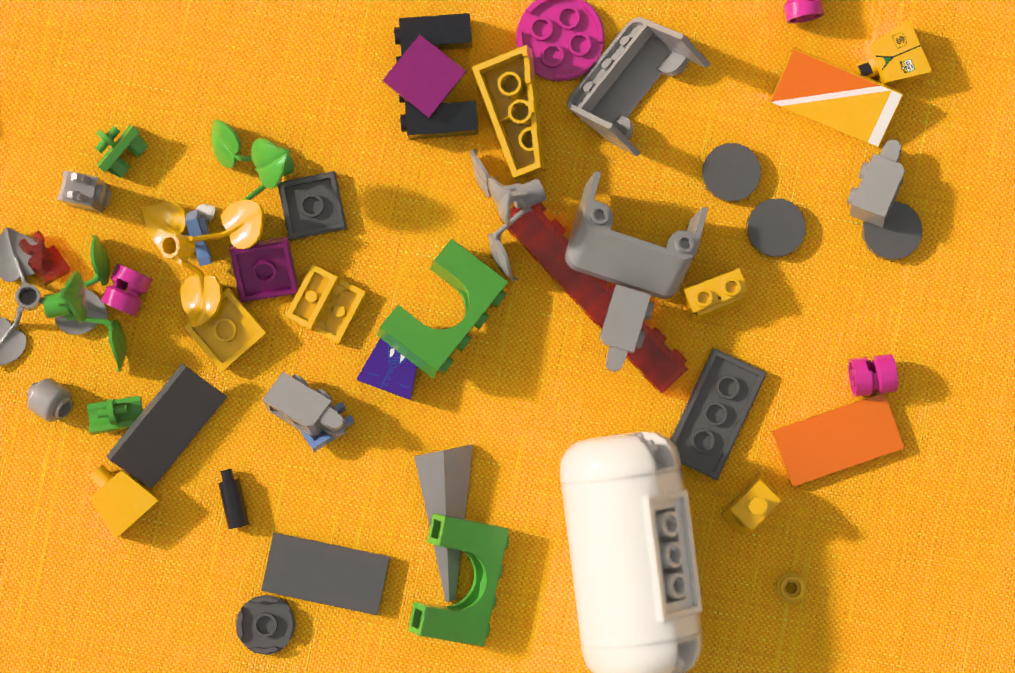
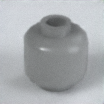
M51 378L35 382L28 389V409L47 422L64 419L72 409L71 392Z

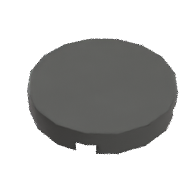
M726 143L716 147L707 155L702 166V178L706 189L713 197L724 202L739 201L747 198L757 188L761 178V166L757 156L748 147L738 143Z
M768 199L758 204L750 213L746 223L747 235L751 245L759 253L769 257H783L794 252L802 243L806 233L805 219L801 210L792 202L784 199Z
M896 201L883 228L864 221L863 240L867 248L876 257L886 260H899L910 255L918 247L922 237V223L917 213L911 207Z
M267 594L256 596L246 602L239 611L236 620V630L240 641L253 653L263 655L277 653L286 647L294 636L296 627L294 612L288 603L277 596Z

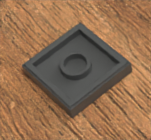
M335 171L283 181L278 184L289 241L347 229Z

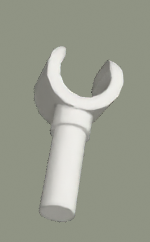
M208 204L199 205L197 209L200 218L205 217L208 222H212L216 207Z

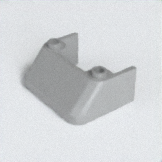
M637 17L625 25L574 89L567 100V107L610 143L638 156L640 151L629 141L634 130V124L627 118L662 73L667 76L678 75L685 70L689 61L708 68L711 63L685 35L643 17Z
M595 171L585 184L565 254L568 266L575 271L651 294V296L660 299L671 298L680 289L698 250L708 208L702 207L689 220L687 231L680 230L672 234L666 248L610 230L613 222L611 209L606 204L594 200L601 172Z

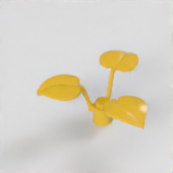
M253 200L233 202L224 210L221 216V221L226 231L201 236L182 234L187 228L185 222L186 212L183 206L177 202L164 201L142 207L141 211L146 228L154 243L160 248L163 256L177 258L178 264L186 266L197 274V276L192 275L186 278L181 285L180 300L193 327H200L206 324L215 316L220 308L223 296L222 287L217 277L212 275L204 277V272L187 261V258L195 252V242L229 236L231 244L236 248L248 249L254 246L260 239L263 230L264 211L262 206Z

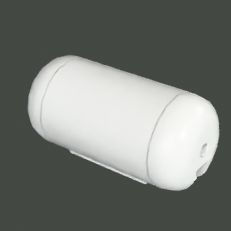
M634 432L585 439L574 443L567 449L561 460L560 478L561 482H563L561 486L582 655L586 666L592 673H686L696 664L702 652L703 635L700 612L703 610L688 490L684 489L682 469H680L681 460L677 447L668 437L660 433Z

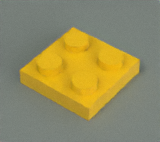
M227 288L222 293L220 308L210 321L200 327H193L191 321L184 326L185 330L221 372L226 371L268 334L230 288Z

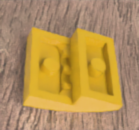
M312 264L285 317L341 345L368 293Z

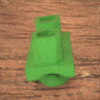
M131 124L116 142L113 140L120 131L115 126L107 134L100 129L96 132L102 139L95 147L96 150L102 154L109 145L111 146L96 164L105 173L108 170L111 174L122 178L131 167L119 157L127 148L139 157L148 147L143 138L138 135L139 131Z
M140 396L116 400L111 398L104 402L87 404L90 434L95 435L129 429L143 412L142 398Z

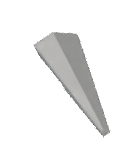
M472 444L414 456L429 527L433 513L465 519L473 453ZM434 545L445 601L456 600L461 550Z

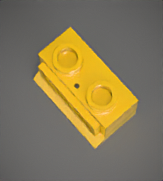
M740 268L686 288L681 294L694 323L748 302L746 293L749 291Z

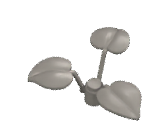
M473 149L470 152L476 181L483 193L488 198L492 197L497 205L498 213L504 222V225L496 230L494 235L493 233L488 234L491 253L501 271L512 281H516L518 279L512 275L508 255L501 243V234L524 214L530 212L531 206L546 201L545 191L538 179L522 185L516 183L514 185L502 186L494 177H489L486 168L477 157L478 150ZM511 203H513L517 209L522 207V209L510 219Z
M9 227L5 228L0 235V278L6 282H14L21 278L22 283L15 294V299L19 306L14 323L11 325L7 319L0 317V366L18 359L26 348L27 338L25 334L16 329L20 323L23 311L36 310L43 304V297L40 291L35 286L28 284L26 275H34L40 270L43 263L42 250L33 239ZM85 288L87 316L107 319L108 312L103 302L100 301L101 299ZM65 316L55 317L57 326L63 332L71 335L87 333L98 325L97 323L86 321L80 323L78 320H66Z

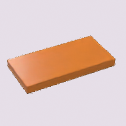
M885 393L856 401L772 431L791 487L904 449Z

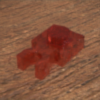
M39 230L33 235L37 245H30L26 238L20 240L19 246L22 251L32 256L28 260V265L44 287L69 273L71 268L54 245L49 248L45 246L44 237Z

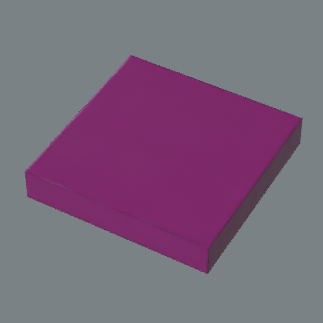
M419 35L382 81L430 119L464 77L466 71L428 40Z
M288 236L261 240L248 249H239L229 245L241 302L297 294L299 287Z

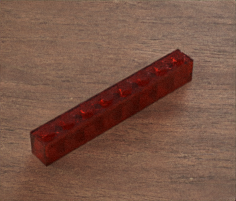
M542 203L531 206V211L524 214L507 230L602 331L616 284L611 286L605 280L571 269L565 259L569 240L563 235L566 229L555 218L552 221L548 219L544 214L546 208ZM513 206L511 208L510 219L515 214H517L522 209V207L517 209L515 206ZM643 321L641 331L646 333L641 349L635 348L633 354L627 353L626 358L656 391L662 394L688 370L684 365L687 360L676 348L671 351L664 344L667 338L657 327L651 330Z

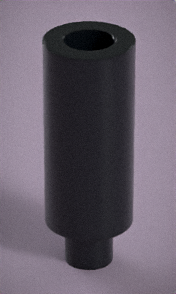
M232 469L220 471L223 482L218 483L228 530L249 525L239 478L234 479Z

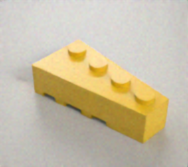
M525 45L473 66L472 70L513 178L521 180L546 170L532 49Z

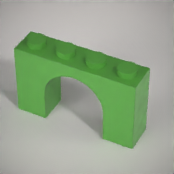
M453 239L448 242L435 258L430 270L459 292L465 305L464 319L454 327L434 329L424 325L401 306L397 305L377 332L378 337L431 378H434L438 372L444 374L454 362L451 358L452 354L456 349L460 352L464 350L472 339L468 334L474 327L479 330L489 318V315L486 313L491 305L497 308L507 295L503 290L508 281Z
M433 513L427 542L440 547L461 550L466 553L473 565L474 580L468 594L454 605L439 606L414 601L408 627L409 632L422 637L478 646L485 645V640L490 633L489 621L491 612L495 607L497 599V583L503 572V555L509 544L508 528Z

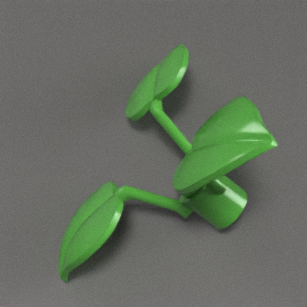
M213 120L211 142L218 162L225 168L235 167L237 160L253 161L256 166V171L262 185L242 200H251L264 189L277 187L283 176L293 173L294 163L290 156V150L279 147L265 138H260L254 141L251 156H243L239 153L241 141L235 130L222 120Z
M95 234L92 235L90 248L91 262L95 271L93 278L84 282L79 271L73 272L62 292L44 295L43 307L47 318L65 316L66 320H78L80 323L86 321L105 325L109 330V343L118 365L116 372H121L126 356V338L121 323L118 319L112 322L107 319L87 316L85 288L99 281L102 286H105L110 279L109 258L99 237Z

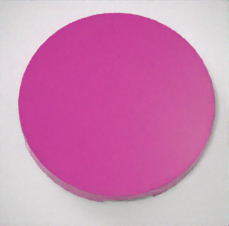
M536 0L529 5L519 21L516 35L517 48L527 45L532 49L534 71L539 77L556 82L571 81L586 74L598 61L604 44L603 24L596 10L583 0Z

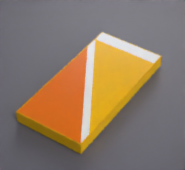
M793 47L772 94L770 103L879 147L903 96V92Z

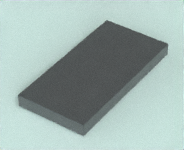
M712 348L670 438L677 447L681 464L718 480L766 377V372Z
M182 363L106 457L152 489L227 396Z
M274 532L261 591L378 615L390 556Z

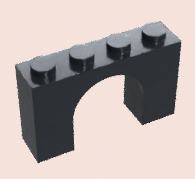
M470 13L399 18V27H394L395 45H401V55L403 56L415 39L421 35L439 50L472 48ZM396 56V63L402 56ZM399 95V103H405L406 114H400L401 131L407 132L409 140L479 135L476 101L442 103L429 119Z

